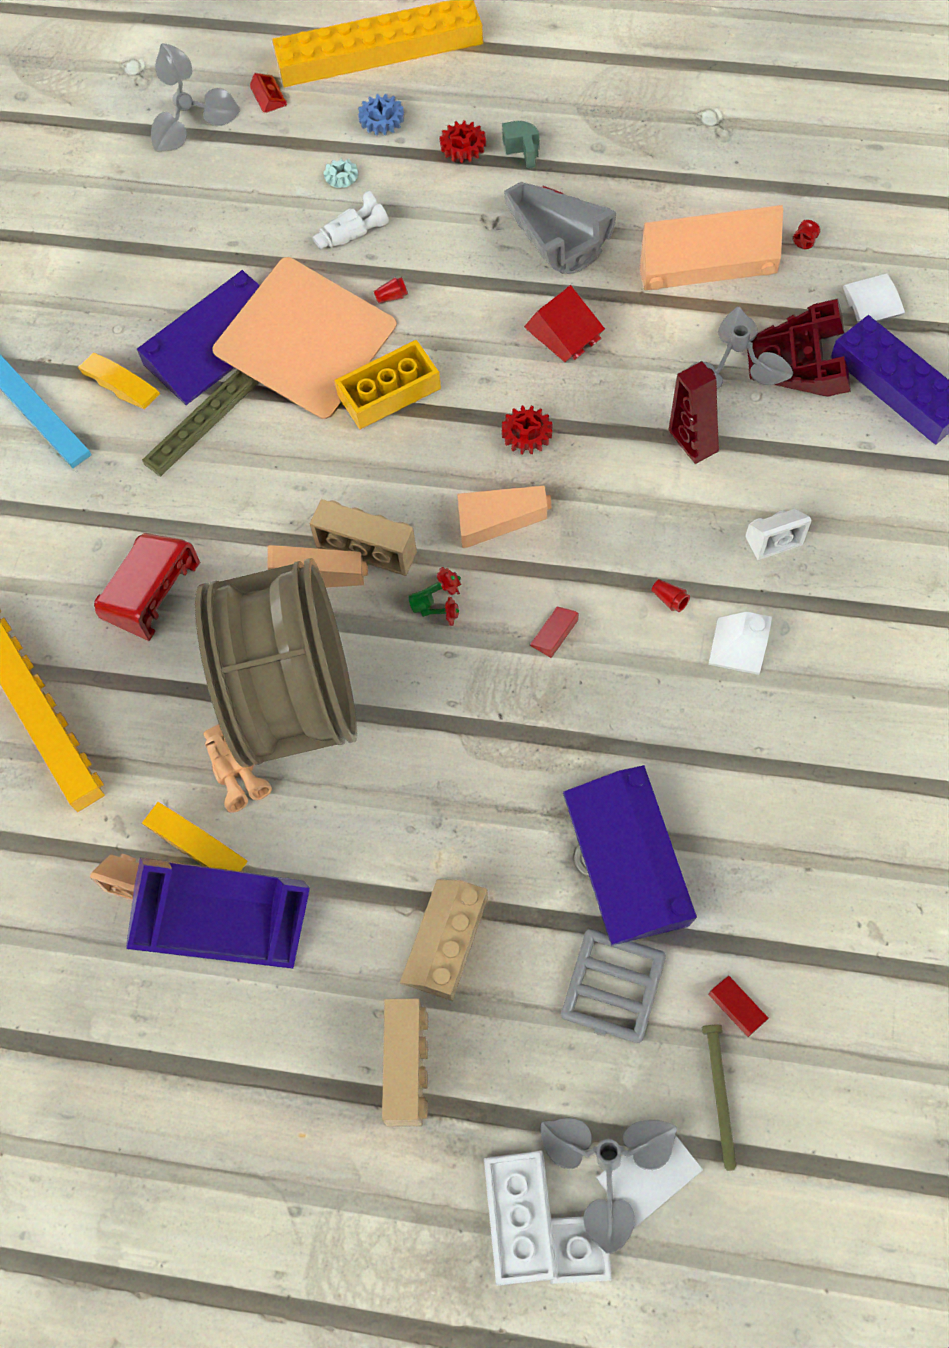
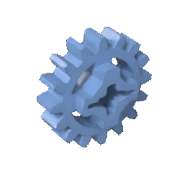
M376 94L374 99L369 96V102L362 101V107L358 108L359 123H361L362 129L367 128V133L375 131L376 136L379 132H382L383 135L387 134L386 131L394 133V127L400 128V123L404 122L403 106H401L400 100L395 101V96H392L390 99L387 97V94L383 97Z

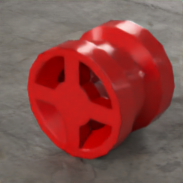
M812 220L801 221L798 230L793 236L794 244L801 249L812 248L815 239L821 232L819 225Z

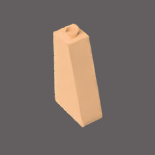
M545 486L457 494L462 548H468L546 520L547 510L551 509V496L546 495Z
M276 545L268 546V570L291 565L296 561H301L304 565L306 559L313 558L319 568L326 588L364 585V576H368V563L363 561L361 552Z

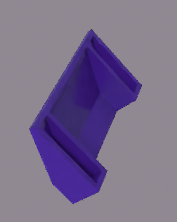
M241 270L137 348L143 365L185 405H188L235 368L216 357L213 353V346L260 287L258 283Z
M645 765L619 770L564 791L563 796L611 946L689 927L697 916Z
M140 858L134 885L126 949L293 969L310 887L303 880Z

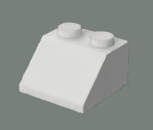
M796 509L779 511L772 517L766 519L758 518L748 525L745 537L758 561L802 546L812 520L810 516Z

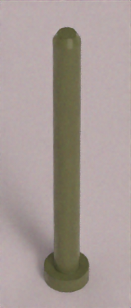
M722 1025L702 1026V1034L707 1035L724 1167L727 1171H733L736 1169V1160L719 1034L723 1033Z

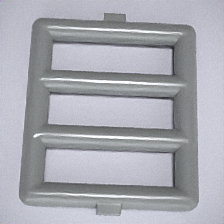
M588 929L585 932L561 1011V1017L564 1020L595 1029V1034L605 1036L607 1033L631 1042L641 1043L646 1031L666 954L661 950L632 941L611 946L608 934ZM594 941L652 959L653 963L649 976L591 958L590 954ZM586 968L645 986L642 1002L582 984ZM578 995L638 1013L634 1030L574 1011Z

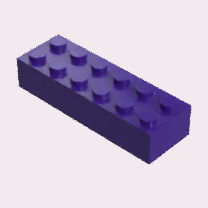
M867 315L835 341L830 358L834 359L844 356L848 371L854 378L936 445L949 434V379L870 315Z

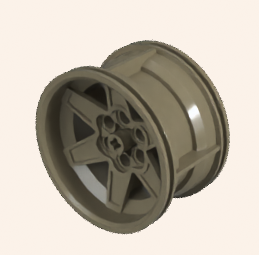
M313 558L306 559L304 565L301 561H296L291 565L224 581H212L210 584L204 583L197 587L195 619L204 674L221 731L233 757L241 767H251L253 764L259 765L266 761L329 746L344 745L346 740L349 743L357 741L356 712L344 650L327 589Z

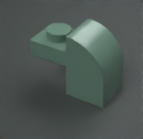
M526 121L502 123V140L506 155L523 152L526 167H535V158L539 157L538 150H540V133L538 129Z

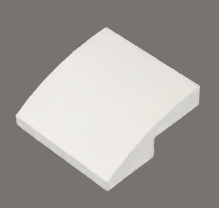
M888 274L843 286L849 308L853 307L857 323L867 315H870L879 322L902 316L905 313L899 294Z

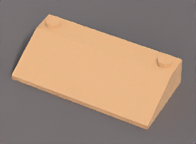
M778 205L644 223L640 260V274L644 291L777 273L781 260L783 206Z

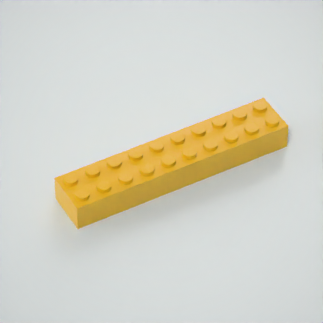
M448 0L273 38L272 42L283 87L285 88L482 45L483 32L482 22L474 0Z

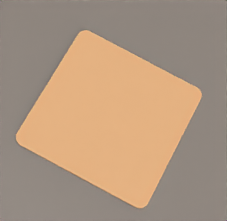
M284 257L278 262L214 344L213 353L219 359L319 418L326 419L332 416L341 403L334 380L370 363L395 329L396 320L389 314L293 258Z

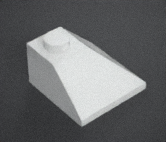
M751 612L719 617L717 619L709 665L759 675L768 642L772 617Z

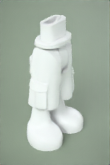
M371 191L364 193V205L359 211L356 212L353 208L346 210L336 219L320 228L318 234L312 236L313 241L320 250L327 246L332 248L333 245H344L351 239L353 240L365 235L370 228L381 227L389 223L385 209L380 203L377 204Z

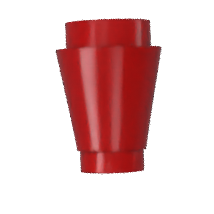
M394 277L377 288V290H374V294L379 304L404 299L403 296L408 295V291L402 277L397 279Z
M658 579L651 589L671 611L681 612L690 600V595L687 594L685 589Z

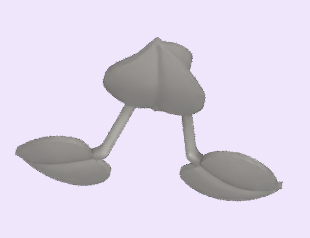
M165 43L160 45L155 64L156 74L167 85L179 83L177 92L173 95V104L176 106L175 118L170 113L163 112L154 119L152 124L151 140L153 148L156 151H165L181 147L186 140V128L181 122H178L180 110H188L192 105L205 108L203 112L204 119L212 125L222 126L233 121L239 114L240 108L231 94L221 88L209 90L205 95V104L192 101L191 96L182 91V80L189 79L192 75V65L189 58L175 46Z
M739 306L731 311L719 326L718 336L722 342L728 344L718 368L715 369L712 364L704 362L716 375L717 390L723 384V378L718 373L721 372L731 349L736 352H743L745 349H748L751 361L754 363L750 373L756 382L762 385H774L790 379L793 376L792 368L779 355L764 352L758 359L755 357L751 341L756 337L758 329L755 322Z
M563 1118L554 1121H543L541 1123V1137L544 1148L556 1165L566 1169H574L580 1165L582 1156L590 1157L596 1154L598 1165L606 1171L607 1201L601 1199L593 1201L584 1213V1226L587 1234L605 1253L612 1254L622 1248L630 1238L634 1228V1213L630 1204L624 1200L613 1201L612 1171L619 1167L621 1155L627 1157L633 1155L635 1163L643 1169L655 1170L661 1168L667 1163L672 1153L677 1131L675 1125L658 1120L639 1121L630 1125L623 1134V1142L629 1150H625L623 1146H619L614 1140L606 1139L601 1141L598 1146H594L592 1150L586 1151L591 1146L592 1135L589 1127L584 1122L574 1118Z

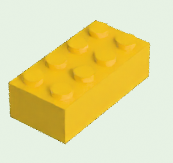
M417 339L334 380L337 395L359 430L441 389L440 373Z

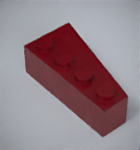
M703 361L677 374L668 429L694 464L719 452L717 379L714 371L708 368Z

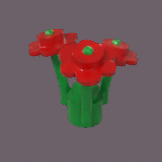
M441 567L439 569L440 572L437 573L439 582L422 591L410 594L408 600L414 613L421 612L422 617L431 614H446V620L450 626H453L454 620L459 616V607L452 597H448L445 608L430 609L434 605L432 593L443 589L448 591L450 595L460 594L458 586L461 585V577L456 572L449 570V568Z

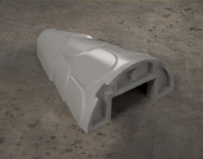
M524 182L504 190L505 203L518 226L525 231L542 258L554 270L562 274L576 273L589 266L603 251L601 246L605 239L609 240L615 225L616 212L610 208Z

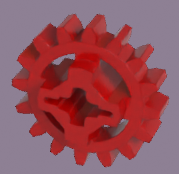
M463 120L462 124H459L455 121V126L452 127L448 124L447 130H442V136H440L441 152H445L446 158L452 156L453 162L456 159H460V163H463L464 159L472 162L471 157L478 159L479 153H484L486 137L485 131H481L480 125L474 127V122L466 124V120Z
M522 405L521 411L513 408L512 415H505V421H502V438H505L506 446L511 445L513 452L518 448L520 449V454H524L525 450H529V453L533 454V449L536 448L538 451H542V444L549 445V438H552L553 423L549 421L548 414L542 416L541 408L534 411V406L531 405L529 410H526L524 405Z

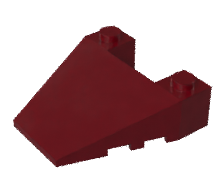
M838 298L813 304L807 307L808 311L796 317L792 315L779 326L775 327L772 325L757 333L756 337L751 341L753 343V352L757 359L764 352L775 353L782 357L792 368L793 376L790 379L774 385L826 397L851 392L849 371L845 357L823 361L821 339L844 334L843 316ZM747 349L750 380H754L750 373L751 367L754 365V363L751 361V357Z

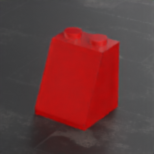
M571 285L540 308L524 326L527 331L564 362L568 361L571 357L573 360L580 357L585 352L583 348L588 344L590 347L595 345L602 339L599 335L605 330L604 326Z

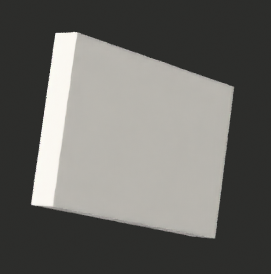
M675 1135L671 1156L661 1168L655 1170L643 1169L635 1163L633 1155L629 1157L623 1155L621 1157L619 1167L612 1171L613 1201L624 1200L630 1204L634 1213L635 1228L703 1171V1169ZM603 1171L596 1179L607 1192L606 1171Z

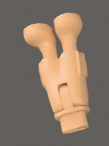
M219 724L203 733L206 739L205 746L213 764V773L218 783L227 787L224 805L228 812H238L245 808L248 803L246 794L236 780L238 776L242 778L251 799L260 800L270 794L272 790L270 783L265 779L257 778L251 772L254 764L251 767L243 768L237 763L225 741Z

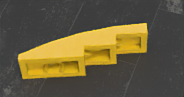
M94 352L78 367L82 374L95 379L101 387L113 391L119 399L142 409H146L160 395L156 388L137 375Z
M160 802L155 804L141 823L204 867L241 872L248 862L229 847Z

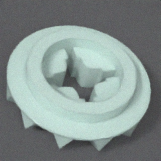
M342 158L339 161L332 159L331 164H326L324 178L333 187L343 188L350 186L358 177L356 163H351L350 159L346 161Z

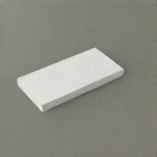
M543 1151L484 1158L496 1286L558 1279Z

